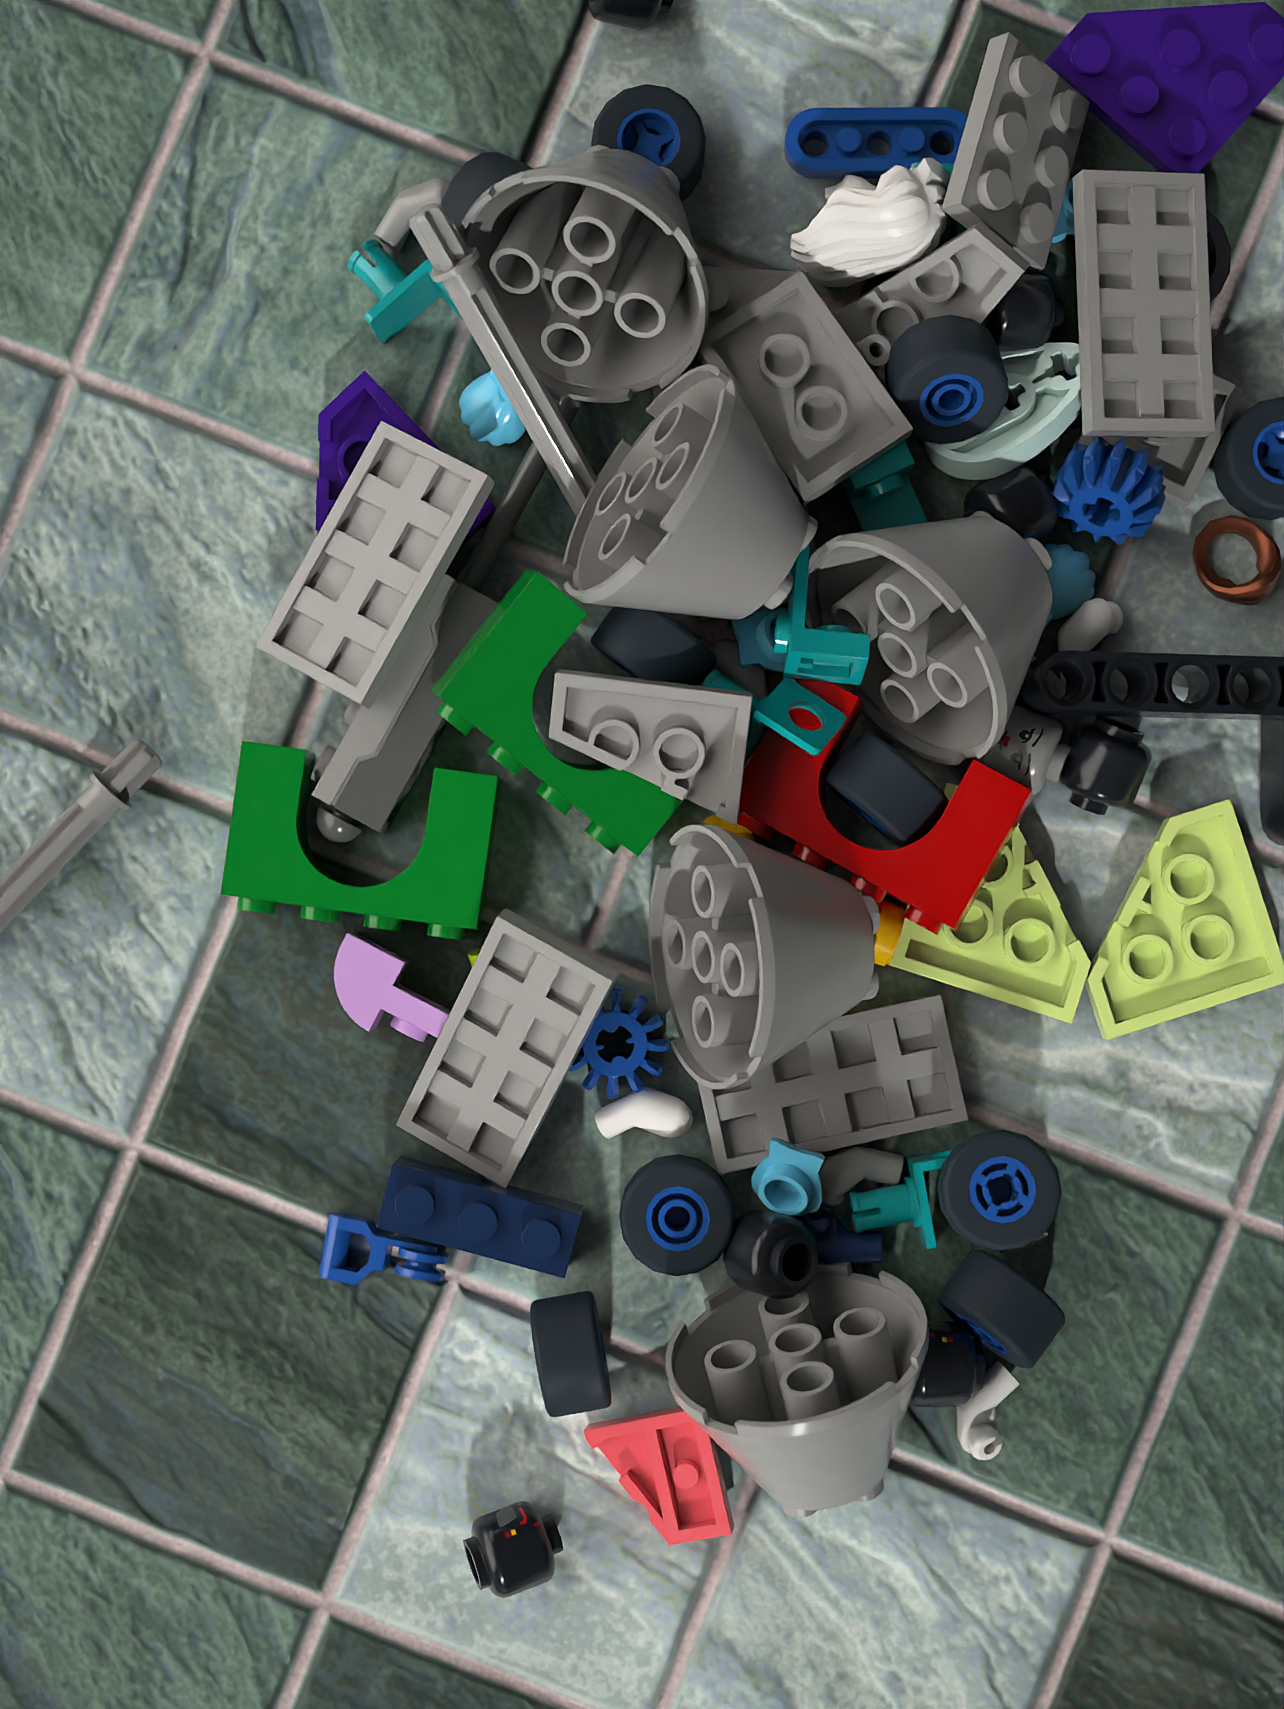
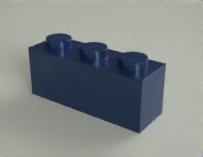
M400 1156L392 1165L376 1227L565 1279L584 1205L508 1185L505 1189L489 1179Z

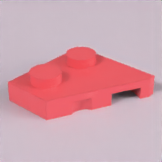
M681 1406L590 1423L584 1429L586 1441L593 1449L598 1447L621 1476L618 1480L634 1501L641 1503L647 1509L650 1515V1522L669 1545L732 1534L735 1525L716 1443Z

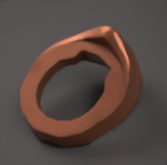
M1229 515L1209 521L1195 538L1192 559L1197 577L1202 585L1216 598L1237 604L1257 605L1272 592L1281 572V553L1274 538L1248 518ZM1225 533H1233L1244 537L1252 545L1257 555L1255 566L1258 574L1251 581L1236 585L1230 579L1220 577L1211 568L1207 560V548L1215 537Z

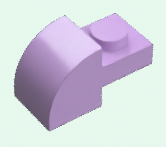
M356 932L346 934L335 960L334 983L341 1005L351 1019L368 1032L376 1029L386 1011L394 1015L390 1023L391 1027L413 1039L424 1042L428 1033L436 1038L439 1037L451 1010L399 984L411 962L410 960Z

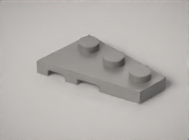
M980 221L832 315L851 341L859 342L872 334H880L888 340L890 346L909 327L930 317L956 315L974 319L981 324L1031 263ZM884 364L873 372L888 392L885 382Z
M558 669L554 677L549 738L619 771L624 769L660 786L661 791L680 800L685 798L715 812L716 817L737 826L754 693Z

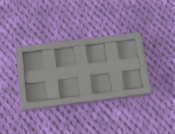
M1082 169L1072 180L1083 436L1205 437L1215 432L1205 174Z
M381 421L255 647L370 709L494 487L495 482L493 479L472 466Z
M505 908L496 917L396 1125L506 1189L514 1179L620 972Z
M938 993L843 1014L737 1087L710 1089L698 1083L718 1175L758 1166L769 1155V1145L772 1138H781L807 1150L824 1152L968 1120L941 994Z

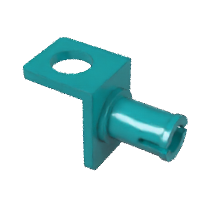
M376 239L362 244L364 250L370 255L369 259L376 267L371 266L357 249L350 257L348 269L357 275L380 300L365 314L364 318L382 344L388 343L439 297L463 320L442 282H433L430 276L433 266L429 259L425 260L408 275Z
M718 669L712 670L701 684L704 687L748 692L722 675V672ZM785 677L769 696L759 699L753 695L745 763L754 754L769 727L811 755L816 756L841 729L846 720V715L792 679ZM793 708L807 709L819 718L822 728L811 731L798 727L790 719L788 711Z
M954 1148L905 1157L908 1177H904V1184L862 1192H849L850 1207L853 1208V1212H856L851 1213L856 1233H861L863 1230L912 1222L913 1227L918 1228L920 1242L926 1249L937 1248L923 1172L941 1169L943 1162Z

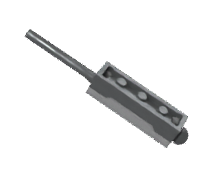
M558 395L554 402L570 427L582 404L578 400ZM533 441L464 568L454 578L444 574L370 709L352 700L342 719V724L349 728L337 749L328 746L317 761L311 774V779L318 784L312 795L323 801L317 810L316 823L320 833L326 839L335 843H346L357 838L363 830L353 825L355 819L379 833L387 834L445 730L448 721L435 712L443 701L429 690L499 604L482 595L479 591L547 469V465Z

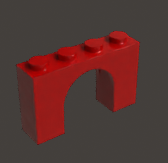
M796 679V683L844 713L846 720L841 729L816 756L811 755L769 727L744 770L739 810L741 814L737 824L767 841H770L775 831L797 844L791 854L817 869L826 871L831 862L853 874L849 883L858 892L865 896H871L880 904L886 894L909 905L903 917L935 935L939 934L943 925L957 932L1033 798L1032 790L973 759L942 816L925 836L910 845L891 850H875L859 846L843 837L829 816L825 796V776L830 771L834 760L862 713L864 705L859 697L831 682ZM793 708L788 711L790 719L798 727L811 731L822 728L821 721L813 712L803 708Z

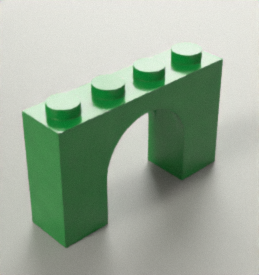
M526 569L429 690L443 701L435 712L465 736L475 727L492 740L493 743L486 753L515 776L525 767L543 781L535 792L565 816L574 806L589 818L591 823L584 831L612 854H615L622 845L638 857L683 800L661 791L660 786L624 769L619 771L600 761L585 764L567 762L556 758L545 747L536 731L533 720L532 700L534 689L546 665L588 613L539 572Z
M242 741L220 893L221 895L238 897L237 909L275 914L277 902L301 905L300 918L338 923L340 911L365 914L363 927L399 932L402 930L403 920L428 923V936L465 940L466 928L481 929L502 782L499 776L434 767L425 834L418 854L412 863L393 879L374 886L358 887L344 883L324 870L314 857L307 840L306 815L315 754L305 749Z

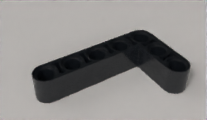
M1067 650L1037 658L1030 663L1019 691L1020 696L1027 707L1045 715L1261 720L1260 819L1266 836L1275 844L1284 846V657ZM1051 667L1061 671L1065 677L1067 686L1062 699L1055 697L1048 689L1046 679ZM1114 669L1121 672L1127 680L1128 689L1123 701L1114 696L1110 689L1109 680ZM1176 671L1181 673L1188 683V695L1184 702L1176 697L1172 689V679ZM1237 674L1243 676L1248 684L1249 693L1245 703L1239 700L1234 692L1233 684Z

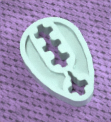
M1049 342L1034 349L1000 352L1008 377V400L1013 405L1019 404V407L1009 411L1004 406L1000 416L985 431L965 441L942 445L922 441L924 450L931 462L938 469L953 477L965 480H985L1007 473L1039 454L1055 441L1082 411L1079 344L1074 342ZM1065 370L1070 375L1076 374V377L1066 381L1063 376H1055V374Z

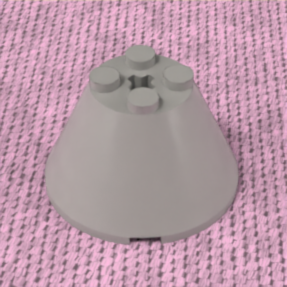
M597 145L590 147L582 155L509 176L494 184L473 203L458 229L467 247H475L478 250L480 256L476 262L548 391L559 396L585 402L618 403L630 401L634 393L657 385L662 389L672 383L689 366L700 347L706 331L709 317L708 286L679 195V180L668 168L657 166L636 153Z
M714 365L698 366L670 384L646 408V412L655 418L644 429L634 444L622 438L599 473L595 485L590 489L587 500L583 503L574 523L563 559V567L573 573V584L566 581L563 586L567 593L577 600L588 604L739 620L749 616L762 605L771 610L775 609L790 592L793 585V576L789 574V571L796 561L799 552L814 537L817 530V521L806 513L730 376Z
M976 511L970 517L843 534L826 542L809 559L805 615L809 629H817L824 625H841L850 628L854 633L869 634V660L861 685L853 684L854 688L849 691L859 697L863 703L864 709L862 714L877 729L908 751L937 763L958 765L966 758L977 756L979 759L997 744L1004 732L1051 612L1052 589L1046 573L1051 568V558L1048 551L1039 541L1033 538L1023 539L1009 526L995 520L984 511Z
M689 825L680 829L669 840L671 846L677 845L670 862L658 863L651 890L648 924L650 968L658 1010H671L680 1039L672 1040L670 1044L683 1067L698 1083L710 1089L737 1087L852 1009L862 1000L873 999L877 995L879 975L874 965L875 947L873 935L878 931L880 914L878 906L871 896L861 897L855 887L844 879L716 825Z
M818 1261L814 1277L805 1290L793 1298L775 1300L751 1292L733 1282L704 1299L706 1311L694 1320L688 1328L686 1323L680 1322L669 1341L665 1356V1370L672 1395L677 1403L774 1500L781 1503L782 1510L790 1517L804 1518L814 1514L817 1510L836 1508L853 1501H870L879 1496L884 1489L883 1476L888 1468L929 1344V1326L921 1300L907 1284L885 1271H881L879 1273L880 1279L871 1276L852 1273L850 1262L826 1263Z

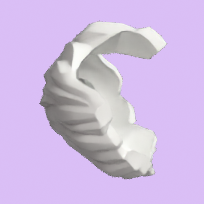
M924 158L918 167L912 165L910 170L906 167L895 165L880 176L877 187L860 176L847 174L837 185L825 188L827 203L811 221L808 228L791 235L790 249L792 250V260L796 262V266L803 272H808V278L825 287H848L888 272L905 269L932 252L939 245L941 235L946 229L947 213L942 210L951 173L935 159Z

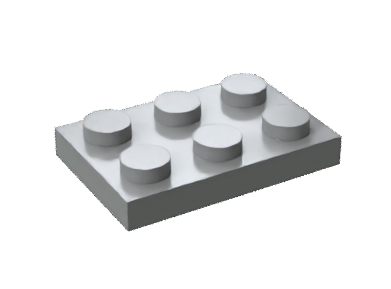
M1010 32L989 40L942 210L967 229L980 221L983 222L1031 263L1025 271L1035 272L1045 269L1090 102Z
M799 271L705 332L696 353L702 365H714L728 374L733 380L803 507L909 438L913 431V427L802 271Z

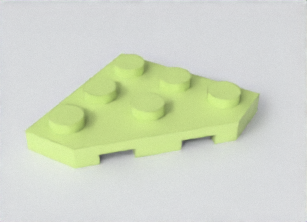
M944 783L942 792L950 802L958 786ZM1018 823L958 931L955 932L943 925L939 934L935 935L905 918L901 935L889 966L1072 1024L1091 962L1080 940L1076 939L1060 908L1061 904L1038 859L1035 860L1018 827L1020 825ZM905 904V911H907L909 905Z
M1231 799L1209 804L1163 820L1091 961L1085 981V987L1102 1039L1105 1040L1284 984V961Z

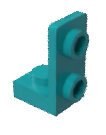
M905 440L840 482L861 532L928 523L908 478V473L915 462Z
M810 541L799 552L796 561L789 571V574L793 576V585L788 593V615L777 614L773 653L785 654L783 678L861 685L869 660L870 635L854 633L850 628L841 625H824L817 629L805 628Z

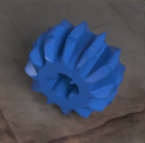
M1096 436L1088 446L1076 444L1074 450L1068 454L1063 467H1060L1054 481L1055 489L1053 495L1057 498L1058 516L1071 519L1072 532L1086 530L1092 533L1095 544L1103 536H1109L1120 546L1130 535L1142 538L1146 530L1151 527L1156 514H1160L1166 498L1164 494L1166 486L1162 484L1164 480V466L1149 462L1148 448L1136 451L1127 448L1124 437L1115 445H1110L1101 436Z
M614 988L612 991V1009L605 1011L604 1006H602L582 1045L583 1052L576 1056L569 1070H578L589 1063L592 1069L585 1076L582 1086L587 1090H591L596 1085L601 1074L609 1076L606 1088L607 1096L613 1098L618 1096L620 1088L619 1076L626 1075L629 1085L635 1093L644 1089L643 1081L636 1068L640 1065L650 1074L656 1076L660 1075L663 1070L662 1065L658 1061L646 1055V1051L663 1052L668 1051L670 1048L668 1039L662 1037L647 1038L646 1034L660 1028L665 1023L663 1015L661 1013L652 1015L643 1022L638 1019V1016L643 1012L648 1003V998L644 995H639L635 999L629 1012L622 1010L624 999L622 988ZM620 1025L631 1033V1035L627 1036L626 1042L634 1043V1046L628 1055L617 1052L611 1059L600 1052L605 1042H597V1036L603 1029L613 1033Z

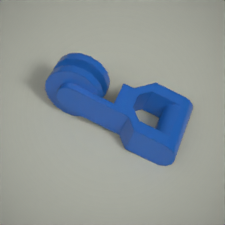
M331 1212L329 1214L318 1276L327 1280L356 1285L375 1270L383 1272L388 1269L392 1248L396 1246L399 1247L398 1255L408 1259V1262H397L395 1273L412 1279L440 1282L444 1281L446 1271L436 1267V1264L448 1263L449 1253L437 1249L438 1246L433 1243L381 1233L373 1219ZM352 1232L364 1235L371 1247L368 1264L362 1269L346 1266Z

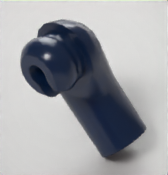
M821 1202L816 1212L808 1213L805 1216H796L797 1219L804 1221L814 1232L819 1246L818 1258L823 1262L882 1263L881 1231H863L861 1233L848 1231L830 1207Z

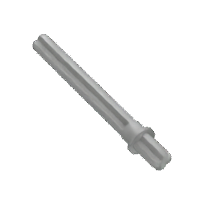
M441 203L427 205L409 219V225L433 266L430 276L433 282H442L577 517L583 503L587 500L590 489L596 483L597 476L476 262L480 256L478 250L475 247H467L444 205Z
M139 739L131 741L101 774L93 772L89 776L92 783L0 878V933L120 809L128 811L132 805L128 800L162 765L159 755L148 744Z

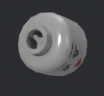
M1014 704L1004 732L997 744L981 758L978 759L976 756L971 757V759L1032 790V795H1035L1043 789L1047 780L1060 782L1061 771L1067 755L1070 753L1071 746L1061 743L1063 727L1059 719Z

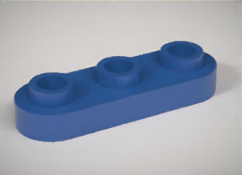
M949 107L811 108L802 111L790 122L785 136L784 153L788 164L796 173L811 179H843L847 174L860 176L864 179L880 178L882 174L895 165L906 167L909 170L912 163L922 162L924 158H933L939 163L955 164L968 117L962 112ZM817 139L825 144L827 151L820 156H813L807 153L804 144L809 140ZM873 139H881L887 143L889 152L882 156L874 155L869 151L867 143ZM935 139H944L951 145L952 152L947 155H938L931 149L930 142Z

